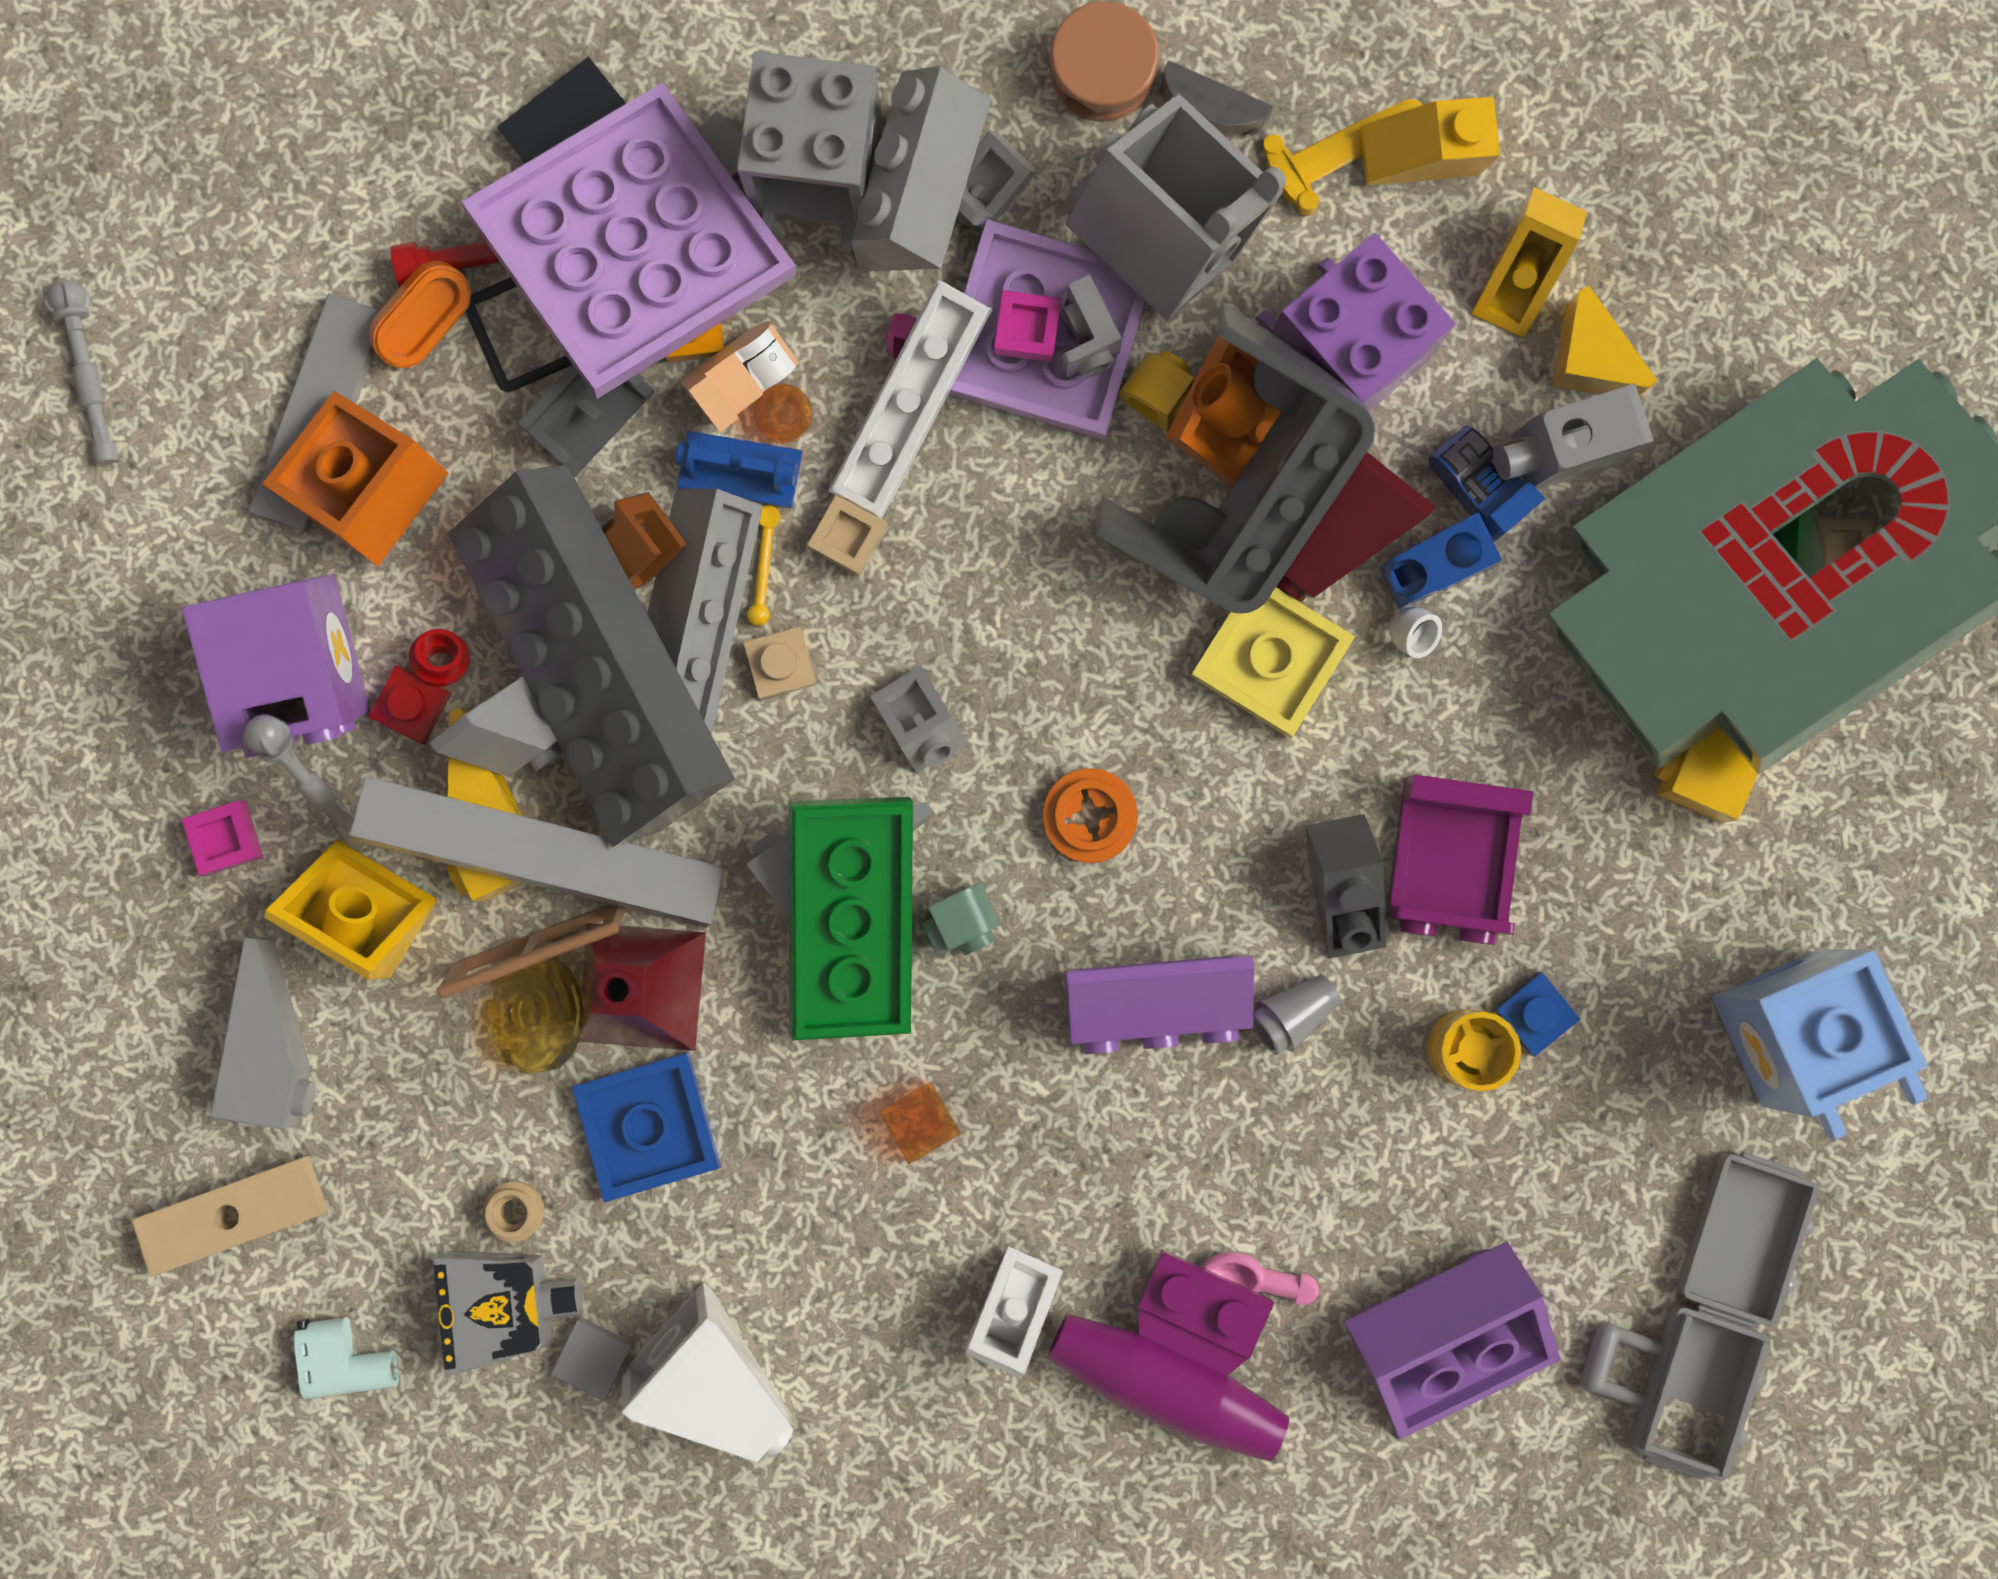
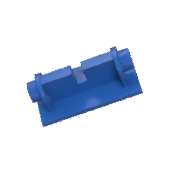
M687 430L685 443L679 442L676 452V465L680 466L677 488L719 489L752 502L793 508L803 451Z

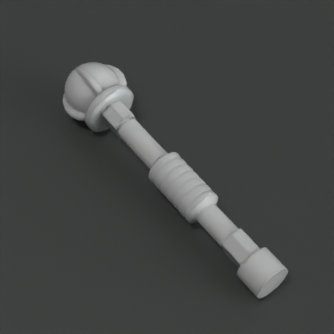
M59 280L53 283L45 292L44 304L48 311L53 313V321L65 324L75 361L72 373L80 405L87 410L94 446L91 447L95 466L100 467L120 462L116 444L110 441L101 407L105 403L97 367L90 362L81 320L90 316L88 309L91 302L90 294L83 286L72 280Z
M260 715L250 720L242 737L245 747L257 752L263 761H275L279 766H283L296 780V789L317 812L325 813L331 819L339 832V836L351 849H358L364 846V843L348 840L353 818L337 804V796L315 771H308L293 755L291 749L293 737L290 734L289 727L284 722L270 715Z

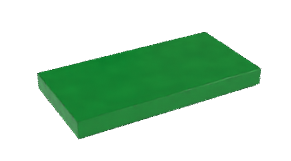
M910 797L788 801L789 1034L792 1041L911 1034L913 801Z

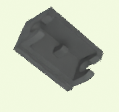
M571 365L517 423L561 465H568L573 476L576 477L653 395L654 390L643 381L644 378L638 373L597 399L575 367Z

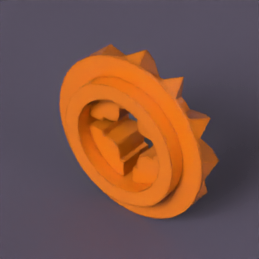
M1085 768L1065 775L1051 788L1044 803L1043 824L1049 840L1056 850L1076 862L1099 863L1113 858L1126 848L1134 836L1137 827L1138 810L1131 790L1120 778L1105 770ZM1085 790L1087 791L1088 799H1092L1095 808L1105 807V809L1115 807L1116 813L1108 814L1107 818L1099 821V831L1097 832L1099 841L1095 842L1093 841L1092 833H1088L1085 824H1065V819L1073 818V814L1081 811V801H1083L1081 791Z

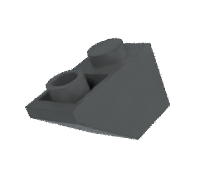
M1365 814L1306 825L1308 864L1328 959L1385 948L1384 862Z

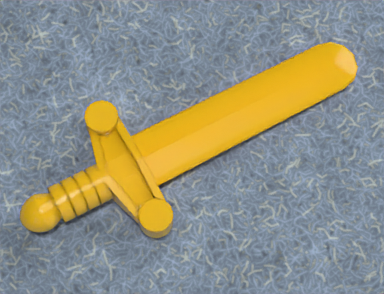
M1414 99L1404 100L1360 120L1293 155L1285 147L1284 141L1279 135H1268L1263 142V152L1268 168L1277 167L1285 175L1286 184L1282 189V196L1295 205L1301 215H1313L1317 210L1319 197L1313 192L1310 184L1363 156L1360 127L1363 124L1422 106L1423 104Z

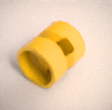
M1470 1009L1451 1011L1438 1019L1429 1032L1426 1046L1429 1062L1440 1077L1451 1084L1480 1092L1497 1089L1510 1081L1519 1067L1521 1057L1519 1037L1510 1023L1496 1014Z

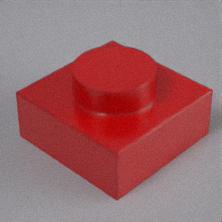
M395 665L368 717L425 745L452 693L441 687L427 685L417 679L412 672Z

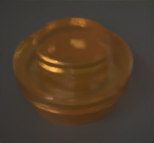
M776 384L763 391L764 394L756 400L753 410L754 421L760 433L776 443H791L800 439L808 431L813 416L810 401L805 393L789 384Z

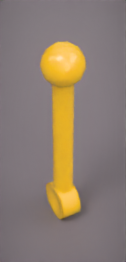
M771 505L763 506L759 525L762 527L754 604L747 611V620L750 624L757 627L765 625L770 617V612L765 606L773 530L781 519L778 509Z

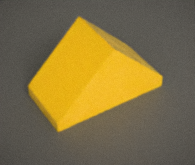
M1588 285L1580 290L1565 307L1552 386L1602 394L1635 384L1640 397L1658 380Z

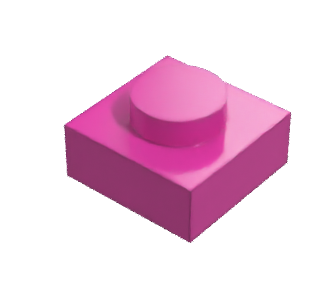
M1002 290L994 354L1053 363L1062 298Z
M238 800L182 819L199 876H210L264 858L250 811L245 801Z

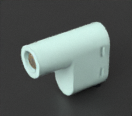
M348 1317L310 1322L309 1318L296 1321L297 1331H294V1348L299 1388L304 1399L397 1387L399 1383L398 1368L394 1367V1365H397L396 1352L391 1350L354 1356L350 1320Z

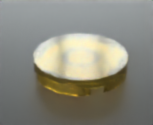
M555 956L491 981L490 985H496L493 993V1000H486L484 1016L488 1038L498 1058L507 1066L515 1065L521 1070L518 1072L528 1075L545 1073L561 1068L574 1055L583 1031L584 1006L581 989L571 969Z

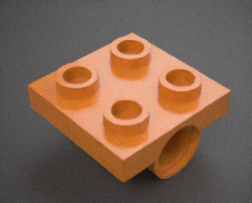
M1219 333L1165 438L1232 488L1281 411L1264 402L1255 389L1253 373L1258 359L1221 338Z

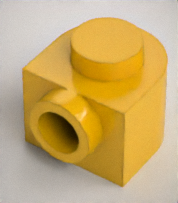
M1162 351L1160 355L1146 353L1119 391V396L1127 406L1168 432L1194 383L1195 377L1189 374L1191 370L1182 359L1168 351Z

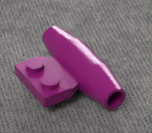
M1161 1249L1137 1303L1138 1333L1066 1314L1050 1347L1048 1360L1109 1402L1198 1443L1271 1462L1278 1454L1288 1430L1289 1416L1229 1375L1247 1359H1250L1273 1308V1300L1164 1249Z

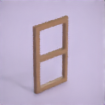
M608 904L456 961L438 987V996L441 999L617 934L625 909L624 907ZM603 921L600 926L545 946L547 941L587 927V923ZM523 951L520 956L467 975L468 971Z

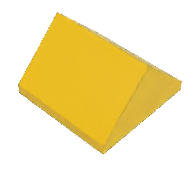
M337 839L266 909L264 918L368 980L390 979L438 899Z

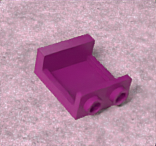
M1417 774L1404 778L1386 918L1401 920L1400 932L1436 937L1437 926L1460 929V941L1495 945L1497 934L1514 935L1515 923L1509 922L1521 822L1522 817L1531 815L1534 791Z

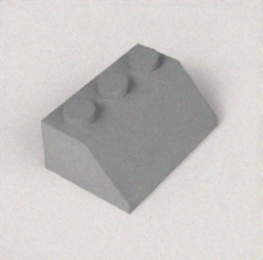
M941 66L902 71L899 82L892 92L891 109L882 139L875 150L874 166L865 196L858 207V220L851 240L858 268L868 271L942 268L991 99Z

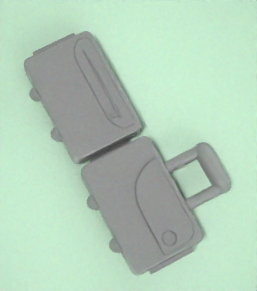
M1741 1151L1740 1156L1722 1153L1717 1159L1677 1284L1678 1292L1681 1295L1700 1303L1698 1306L1699 1310L1681 1304L1672 1305L1668 1311L1659 1341L1617 1327L1608 1322L1600 1324L1596 1329L1581 1375L1582 1387L1588 1392L1597 1393L1638 1407L1628 1441L1631 1447L1644 1455L1643 1459L1701 1480H1704L1705 1476L1718 1481L1728 1478L1738 1447L1745 1445L1747 1442V1434L1744 1427L1756 1389L1763 1387L1766 1379L1762 1370L1770 1348V1340L1766 1335L1754 1330L1756 1327L1755 1322L1765 1326H1774L1778 1322L1786 1294L1794 1292L1796 1288V1281L1792 1275L1804 1237L1811 1235L1814 1231L1811 1215L1819 1188L1813 1181L1801 1178L1802 1171ZM1618 1343L1654 1355L1643 1393L1606 1381ZM1667 1397L1725 1418L1711 1462L1653 1442Z

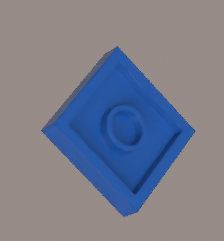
M689 1052L572 1086L604 1203L722 1167Z

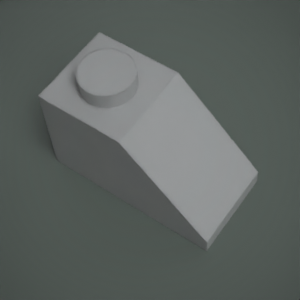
M524 677L519 678L463 715L429 742L436 753L508 777L528 763L537 772L563 753Z

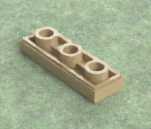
M306 1156L132 1219L131 1221L149 1275L153 1277L328 1213V1209L310 1156ZM229 1205L233 1206L239 1214L236 1226L230 1224L225 1217V1211Z

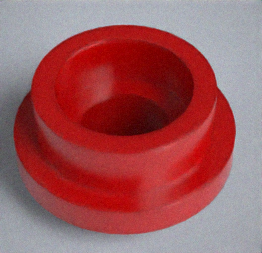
M446 629L426 631L415 639L409 650L411 671L417 679L430 686L445 687L452 685L462 679L469 668L470 655L466 643L457 634ZM436 653H445L451 660L445 666H433L429 663V659Z

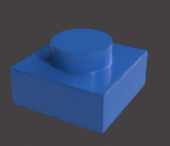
M1538 972L1493 1009L1498 1016L1511 1024L1519 1037L1520 1044L1533 1057L1581 1020L1543 972Z

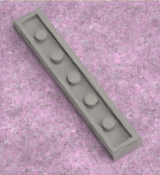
M365 776L348 840L705 928L712 924L724 868L630 843L612 847L609 839L606 837Z

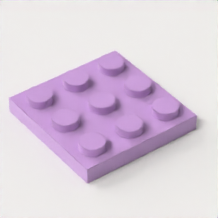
M986 220L964 293L993 310L948 395L1105 440L1146 301L1092 250ZM1090 274L1122 338L1120 354L1113 357L1115 363L1110 368L1098 375L1084 379L1081 373L1067 378L1062 369V355L1088 341L1086 337L1079 341L1075 339L1066 322L1062 308L1069 305L1068 285ZM1002 290L1062 298L1053 363L994 354Z

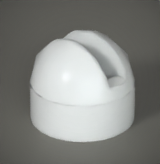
M1414 606L1406 607L1394 614L1389 624V635L1394 645L1413 658H1422L1432 652L1442 634L1440 618L1423 608Z

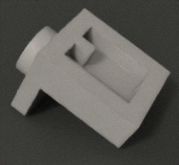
M1089 274L1068 285L1069 305L1062 308L1066 322L1075 339L1079 341L1086 337L1088 341L1062 355V369L1067 378L1081 373L1084 379L1098 375L1110 368L1115 363L1113 357L1120 354L1122 338Z
M921 665L870 695L916 772H920L928 766L933 767L946 762L952 757L955 750L966 744V740Z

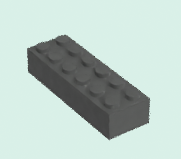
M568 465L514 472L447 533L612 847L662 831L735 780Z

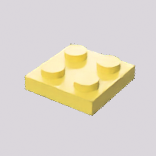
M1275 588L1268 600L1257 610L1242 614L1229 613L1190 677L1291 739L1355 636L1280 589Z

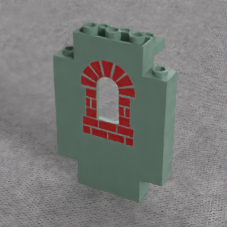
M1816 358L1573 526L1575 546L1600 578L1549 612L1551 632L1659 769L1721 728L1759 775L1998 614V438L1991 425L1984 418L1978 415L1971 417L1957 401L1958 396L1954 386L1941 372L1934 371L1931 373L1917 359L1855 401V391L1847 378L1837 370H1833L1830 373L1819 359ZM1875 477L1889 483L1896 490L1900 499V509L1897 516L1888 525L1810 578L1773 536V533L1854 479Z

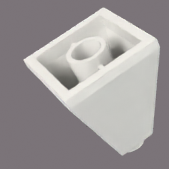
M704 1282L701 1283L622 1371V1413L632 1421L754 1462H758L764 1454L770 1458L776 1456L785 1447L793 1434V1427L790 1426L785 1405L714 1292Z

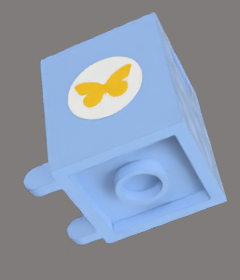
M1818 949L1711 996L1760 1106L1812 1118L1818 1116L1826 1135L1832 1141L1846 1136V1129L1836 1107L1885 1085L1898 1081L1904 1096L1912 1105L1927 1100L1926 1091L1917 1071L1928 1067L1879 958L1873 949Z

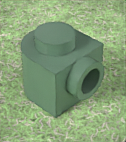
M978 882L926 907L931 919L922 923L936 955L959 946L964 956L996 941L991 930L1002 925L982 882Z

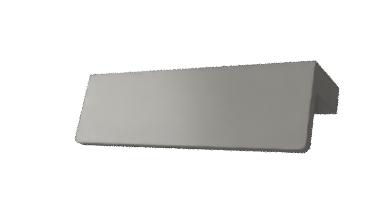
M677 489L674 494L669 520L687 543V546L655 577L647 615L712 734L763 506L719 489Z

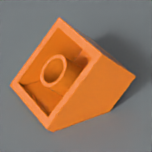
M334 390L262 485L338 541L378 567L449 473L413 439Z

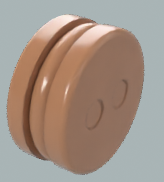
M1092 2L1071 12L1059 25L1051 45L1050 78L1053 89L1060 101L1076 115L1093 121H1114L1135 112L1149 97L1156 79L1159 48L1154 31L1141 14L1117 2Z

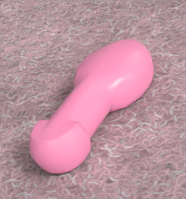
M1241 1252L1215 1254L1206 1259L1202 1264L1203 1268L1255 1292L1293 1299L1297 1305L1312 1304L1319 1295L1318 1283L1312 1276L1302 1272L1300 1276L1264 1268L1251 1255Z

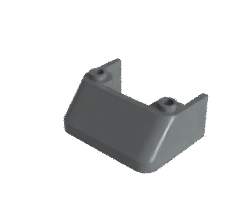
M1222 303L1216 313L1220 337L1258 359L1253 373L1255 389L1264 402L1281 411V413L1219 509L1196 497H1180L1168 503L1152 525L1102 496L1096 509V536L1225 610L1242 614L1257 610L1268 600L1370 448L1375 436V425L1368 407L1305 352Z

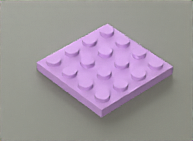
M663 82L461 201L466 215L597 399L796 276V265Z

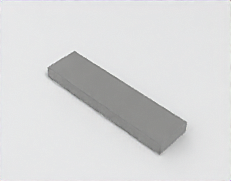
M328 293L248 510L251 514L309 534L313 522L268 490L262 483L334 390L355 404L357 403L375 354L369 341V327L371 321L380 310Z

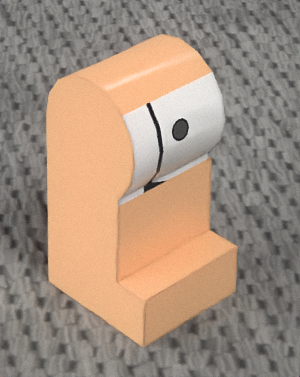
M767 321L742 334L678 382L710 424L721 433L738 420L737 414L764 394L763 391L774 386L790 374L797 366L798 359L772 323Z

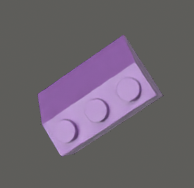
M1235 955L1064 970L1070 1043H1083L1084 1054L1119 1051L1118 1040L1142 1038L1143 1049L1179 1046L1178 1035L1202 1033L1203 1043L1233 1042L1239 1040V1029L1253 1028V956Z
M1507 1241L1490 1250H1480L1472 1254L1464 1263L1438 1276L1423 1278L1414 1284L1411 1289L1383 1303L1368 1305L1357 1316L1344 1322L1354 1348L1399 1440L1561 1360L1543 1296Z

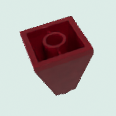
M1366 452L1278 585L1301 603L1308 594L1314 598L1426 519L1436 506L1370 453Z
M587 923V930L602 924ZM620 925L617 934L585 945L577 1042L696 1051L706 932ZM625 981L629 986L628 996L626 995L624 989Z

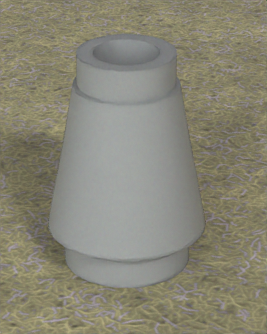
M1319 974L1314 979H1309L1257 1003L1258 1010L1253 1013V1030L1264 1046L1274 1055L1280 1054L1285 1049L1293 1052L1333 1009L1341 1004L1340 995L1331 981L1323 974Z

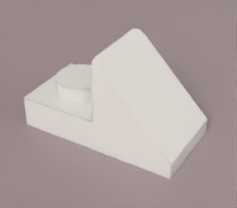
M1008 1246L1001 1259L983 1307L971 1327L965 1354L1022 1379L1063 1271Z

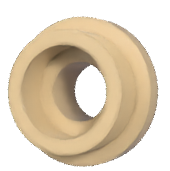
M520 1181L506 1182L494 1188L485 1199L482 1211L483 1221L488 1231L495 1238L510 1243L520 1242L532 1236L539 1229L544 1217V1204L539 1193L529 1184ZM515 1200L522 1204L524 1217L520 1222L514 1223L505 1217L504 1206L508 1201Z

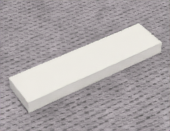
M937 280L828 492L834 495L837 494L882 519L993 310L992 308L945 282Z

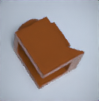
M649 492L616 500L614 502V518H611L601 528L634 590L642 588L654 579L687 546V543Z

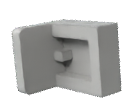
M989 130L978 143L956 220L963 225L970 226L972 223L975 226H983L986 220L995 222L1038 172L997 131Z

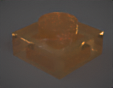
M932 1080L879 1111L908 1164L913 1163L961 1134V1130Z

